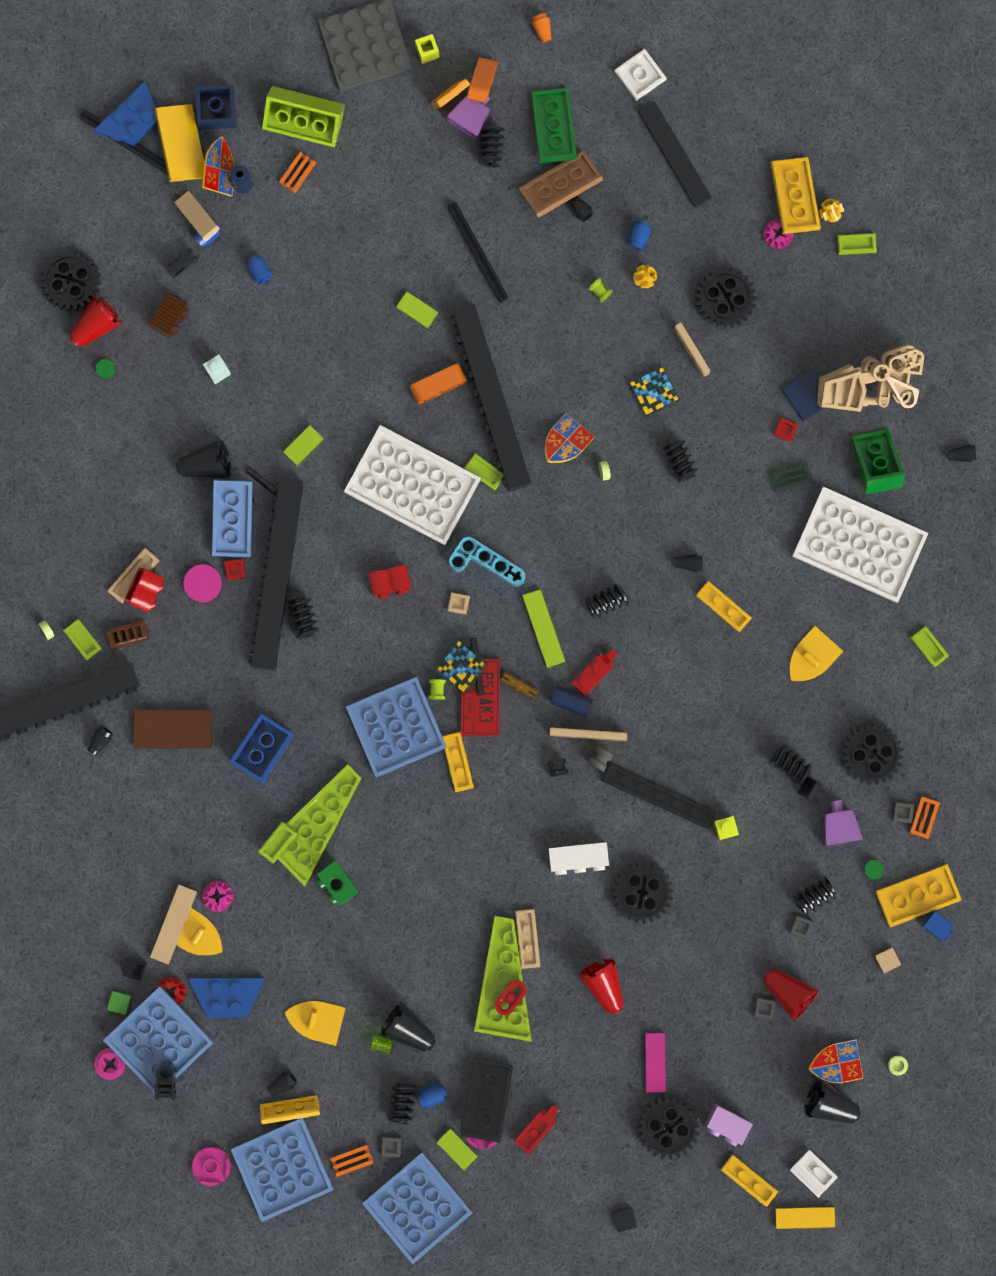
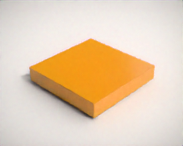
M467 79L458 80L431 101V106L434 109L441 108L467 88L470 83Z

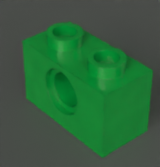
M334 861L317 874L319 877L317 882L322 889L327 888L331 893L328 897L334 905L338 903L341 906L359 893L337 861ZM334 879H339L342 882L339 890H334L331 887Z

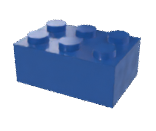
M260 714L230 760V763L264 784L295 735L263 714Z

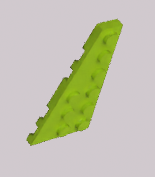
M349 765L345 766L286 824L298 834L279 856L278 860L304 887L309 881L362 779Z
M495 916L474 1031L532 1042L525 997L509 1015H500L495 1009L496 1000L512 981L518 980L523 982L514 919ZM516 986L513 988L515 994L520 993V987ZM507 1002L501 1003L502 1009L508 1008Z

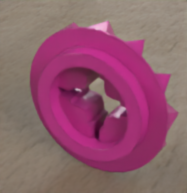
M780 218L771 220L763 231L765 242L775 249L787 247L794 233L783 234L782 232L784 237L779 236L774 240L776 234L774 230L778 231L782 228Z
M213 881L204 888L202 900L209 910L221 912L231 905L233 892L227 883ZM216 888L219 894L226 895L219 899V905L216 899L209 898V896L215 894Z
M111 1048L99 1052L94 1062L97 1074L108 1080L118 1078L123 1074L126 1064ZM116 1057L113 1064L117 1069L110 1067L105 1071L107 1066L105 1059L112 1060Z

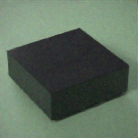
M632 1207L613 1212L618 1232L637 1227Z

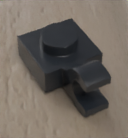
M187 248L184 251L183 258L175 259L168 265L167 271L173 279L186 270L190 264L198 260L197 255L193 258L188 257V254L192 252L191 248Z

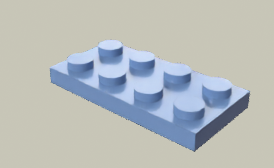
M214 479L212 556L251 557L253 481Z

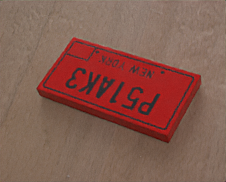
M468 659L462 660V665L466 669L472 663ZM480 659V663L481 661L484 663L481 666L485 695L477 696L475 677L471 682L468 681L472 675L470 671L462 680V686L464 684L468 686L464 692L461 690V736H499L500 659Z

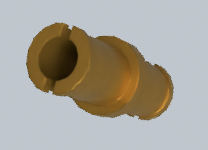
M506 671L500 682L515 689L514 692H520L534 701L536 698L534 694H538L539 689L527 684L524 679L520 680Z

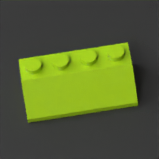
M272 86L266 98L262 129L335 148L345 104Z

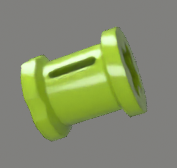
M598 278L588 288L589 291H593L599 297L601 303L613 293L612 289L609 290L602 283L601 278Z
M429 679L431 687L428 699L445 700L443 692L446 680Z

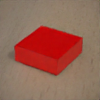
M781 417L773 435L791 442L798 424Z
M243 558L224 561L227 581L246 578Z

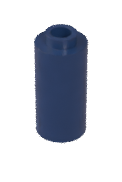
M244 166L234 167L230 173L234 189L241 194L249 192L252 188V180L248 169Z
M559 686L556 689L552 688L548 698L552 700L550 704L587 717L593 701L591 698Z

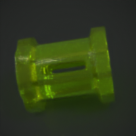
M374 1034L370 1051H381L389 1055L393 1040L381 1038Z

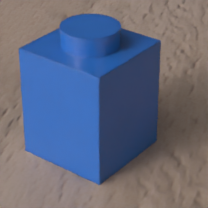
M933 911L921 927L937 940L943 941V939L947 940L952 935L953 931L951 929L954 925L939 913Z

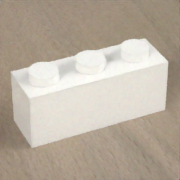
M607 842L548 849L551 872H555V875L567 874L566 870L582 873L586 872V868L601 871L605 870V866H609Z

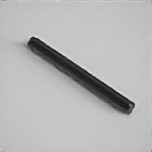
M86 110L80 115L82 121L95 129L103 122ZM113 140L168 175L166 162L138 143L133 146L126 144L124 141Z
M457 202L447 205L448 210L500 303L506 301L508 295Z

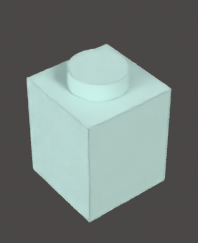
M220 355L203 364L214 384L231 375Z

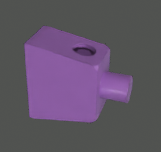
M467 95L447 116V122L477 141L481 135V129L484 128L490 115V109L485 106L486 103L467 99Z
M842 800L830 802L832 813L824 815V846L863 840L853 810L844 811Z

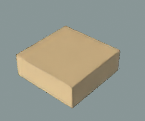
M451 592L447 611L466 615L470 596Z
M893 947L875 955L883 974L901 965Z

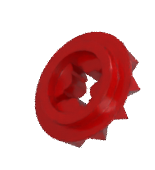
M176 977L162 979L155 988L156 990L161 986L166 991L165 987L172 989L177 986L174 991L177 998H172L179 1005L185 1000L186 987Z

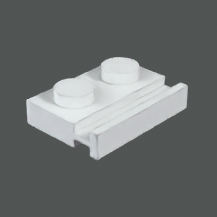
M809 1149L790 1168V1171L818 1198L838 1178Z

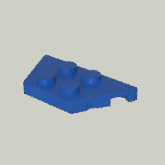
M143 82L94 130V133L98 136L100 134L109 136L112 140L124 141L126 144L133 146L138 143L157 124L156 106L147 84Z
M189 978V982L207 1018L247 1017L265 981V978Z

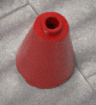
M98 295L93 297L70 332V340L76 346L80 345L83 347L122 324V320L118 321L116 319L119 316L105 300L99 301L100 296Z
M614 958L603 959L604 963L598 964V961L582 969L579 978L607 1013L616 1014L622 1010L621 1007L624 1006Z
M770 969L763 977L766 987L793 1020H797L804 1013L808 1004L813 1002L819 992L816 988L778 969Z

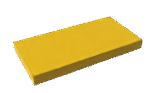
M192 104L155 108L169 181L202 179L204 158Z
M808 157L771 161L770 165L783 234L820 230L821 225Z
M948 864L875 891L889 928L962 900Z

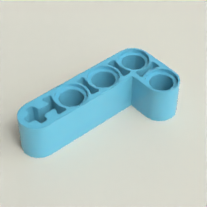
M471 537L463 538L449 559L450 567L455 572L463 571L470 560H473L514 587L521 586L525 581V573L521 568ZM471 542L474 547L471 551H466L463 549V544ZM486 552L490 558L488 561H481L479 555ZM455 558H461L463 565L455 567L452 562ZM499 562L504 563L506 569L502 572L495 569V565ZM509 567L512 568V574H520L521 580L517 579L516 581H513V576L511 574H508V577L505 576L509 571Z

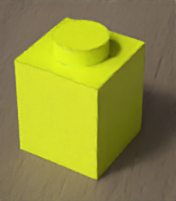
M433 34L415 40V47L422 64L439 58V50Z
M734 816L713 822L718 841L739 835Z

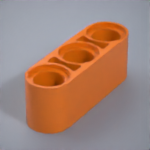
M483 57L478 58L467 99L483 103L487 102L498 61Z
M455 364L412 384L410 390L417 404H422L424 400L428 401L441 395V392L446 393L459 387L458 384L460 386L465 384L467 379L460 365Z

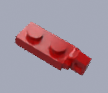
M613 649L606 655L601 653L571 684L586 696L612 669L614 664L611 661L617 656V653Z
M553 1104L547 1111L545 1109L539 1111L514 1142L529 1154L554 1126L556 1121L554 1115L559 1111V1108Z

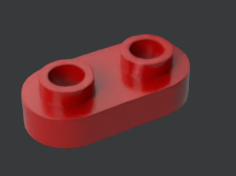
M515 980L506 987L495 1002V1009L500 1015L505 1016L513 1012L526 995L527 989L525 984ZM514 987H520L521 991L519 994L513 992ZM502 1002L508 1003L507 1009L501 1008Z

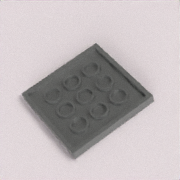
M382 0L318 20L340 92L412 70L391 0Z

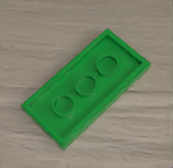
M568 88L532 91L531 100L539 164L576 160L577 153Z

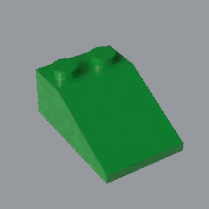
M889 429L851 437L860 479L866 495L903 487L905 473Z

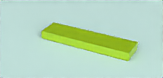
M541 589L522 595L546 667L549 668L564 663L565 659Z

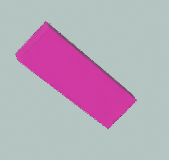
M645 1033L646 1092H666L665 1033Z

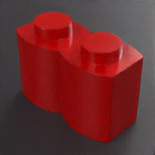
M406 565L368 573L373 596L378 597V599L390 597L389 594L397 592V595L406 594L408 589H412Z
M139 567L124 602L149 612L155 607L157 593L161 592L164 587V577Z

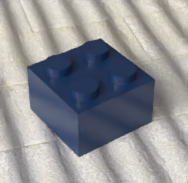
M233 85L195 87L199 130L237 128L236 98Z

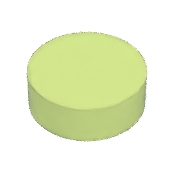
M606 461L599 462V472L602 481L610 479V469Z
M46 621L38 624L47 640L54 637Z
M893 1056L888 1061V1069L894 1075H902L907 1071L908 1063L902 1056Z

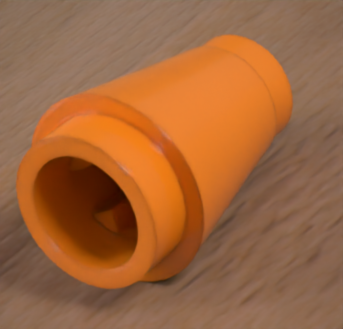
M543 13L532 17V25L541 43L552 40L550 19L547 17V14Z

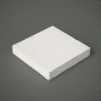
M645 49L614 70L636 101L667 79Z

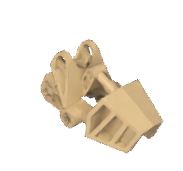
M906 344L883 353L881 362L869 356L862 360L860 367L853 368L852 365L848 364L819 377L817 404L823 408L861 412L862 406H888L891 394L897 403L905 408H912L917 403L919 389L909 384L910 375H922L924 354L915 347ZM888 355H893V356L890 357V359L888 360V365H887V364L885 363L886 357H887ZM878 381L876 397L865 396L867 391L865 384ZM912 395L913 402L909 405H906L905 403H907L910 400V397Z

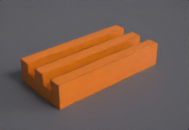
M300 151L279 183L293 193H296L315 166L316 161ZM301 158L304 159L295 171V173L292 175L288 183H286L285 181L290 176V174L292 173L296 165L299 163ZM307 162L310 163L309 166H308V167L306 168V170L304 171V173L302 174V176L299 178V180H298L297 183L295 184V186L292 187V186H291L292 183H293L294 180L297 178V176L299 175V173L301 172V170L304 168V166L306 165V163H307Z
M921 796L909 832L910 834L929 839L940 802ZM927 802L919 829L915 831L923 804ZM933 804L934 808L926 832L924 834L922 833V830L930 809V805Z
M367 1145L330 1158L336 1177L374 1163ZM365 1150L366 1152L363 1155L357 1156L355 1158L349 1159L339 1164L336 1163V1160L355 1154L357 1152ZM364 1158L369 1160L342 1171L338 1169Z

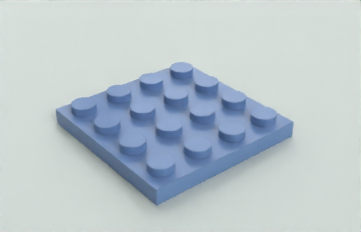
M417 677L346 706L376 778L447 748Z
M161 986L103 1040L154 1094L156 1072L161 1063L164 1061L174 1063L177 1078L214 1043ZM164 1067L161 1069L164 1075H171L169 1068Z
M304 1118L295 1120L231 1149L261 1222L334 1190Z
M423 1152L362 1203L412 1264L473 1213Z

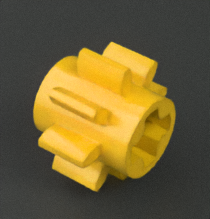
M835 199L825 200L821 205L822 209L819 210L821 218H824L825 221L828 220V222L838 221L842 216L840 212L844 211L842 203H839L838 200L835 201Z
M649 265L636 267L637 272L633 275L635 284L646 289L654 286L653 281L657 279L655 269L649 267Z

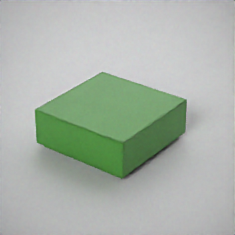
M112 991L107 1010L127 1015L132 996Z

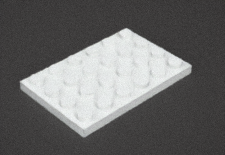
M380 425L344 493L445 546L481 478Z
M823 487L792 557L898 603L928 533Z

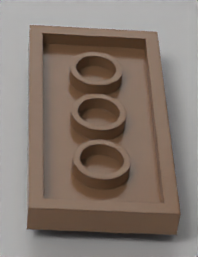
M582 151L577 154L576 160H567L520 187L519 191L539 218L603 181V178L586 153Z

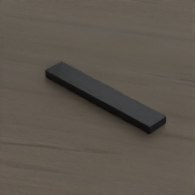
M656 102L639 110L640 116L693 206L696 208L711 200V195Z
M609 764L602 782L706 829H708L715 813L714 810Z

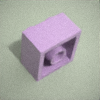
M714 1104L704 1125L708 1127L707 1131L717 1137L721 1134L725 1136L724 1140L736 1146L737 1143L743 1145L753 1124Z

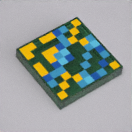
M663 366L629 382L645 417L680 401Z
M458 640L436 670L463 694H466L488 663L466 643Z

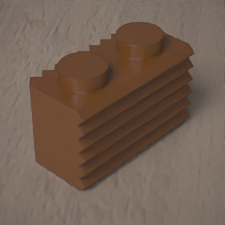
M168 292L148 325L153 330L170 339L171 335L175 336L180 328L178 324L181 319L185 320L188 316L189 306L186 302Z

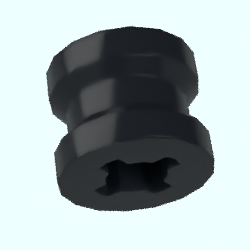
M565 758L547 762L551 770L550 778L569 774L568 769L565 767Z

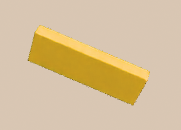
M709 581L695 595L738 632L752 618Z
M457 732L442 736L447 747L445 748V753L455 792L474 788L461 733Z
M318 1095L260 1104L262 1124L320 1115Z
M733 1154L720 1169L766 1207L778 1193L775 1188Z
M835 1207L775 1208L776 1229L835 1227Z

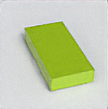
M875 233L837 236L838 255L877 252Z
M409 292L405 293L396 306L398 310L427 329L438 315L436 310Z
M309 425L283 453L298 466L324 438Z
M476 453L464 468L468 472L480 477V481L494 491L502 482L501 477H504V473Z
M79 619L63 630L87 661L102 650Z
M926 626L910 637L933 668L949 657Z
M282 821L258 852L274 864L298 833Z
M451 1128L437 1141V1144L463 1170L478 1157Z

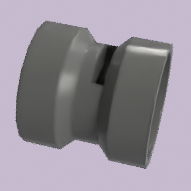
M597 746L595 750L596 755L591 757L588 763L604 772L607 768V761H611L614 756Z

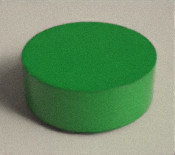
M103 359L97 363L96 372L99 377L109 379L115 374L116 369L112 361Z
M871 860L865 864L864 873L869 879H878L883 875L884 867L881 862Z

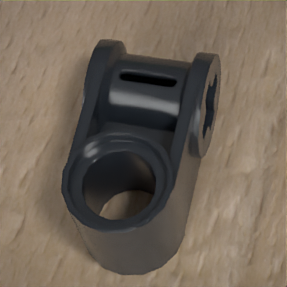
M164 1061L157 1069L155 1099H176V1066L170 1061ZM164 1067L169 1068L171 1075H164L161 1069Z

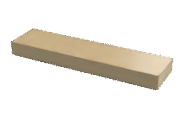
M551 727L549 736L627 741V734L625 732Z
M178 885L150 958L166 964L170 963L197 891Z

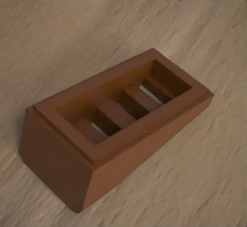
M144 620L106 631L112 650L150 639ZM138 626H140L142 637H139L136 628ZM129 629L133 630L134 639H131ZM122 631H125L127 641H124ZM116 633L120 641L119 643H116L114 634Z

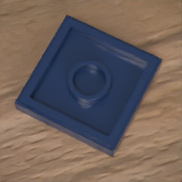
M811 369L782 389V392L803 422L823 408L817 404L819 376L814 369Z

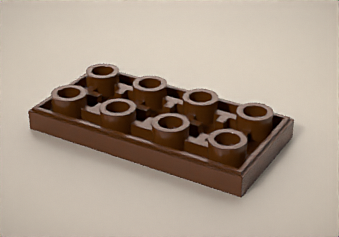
M134 710V749H212V710Z

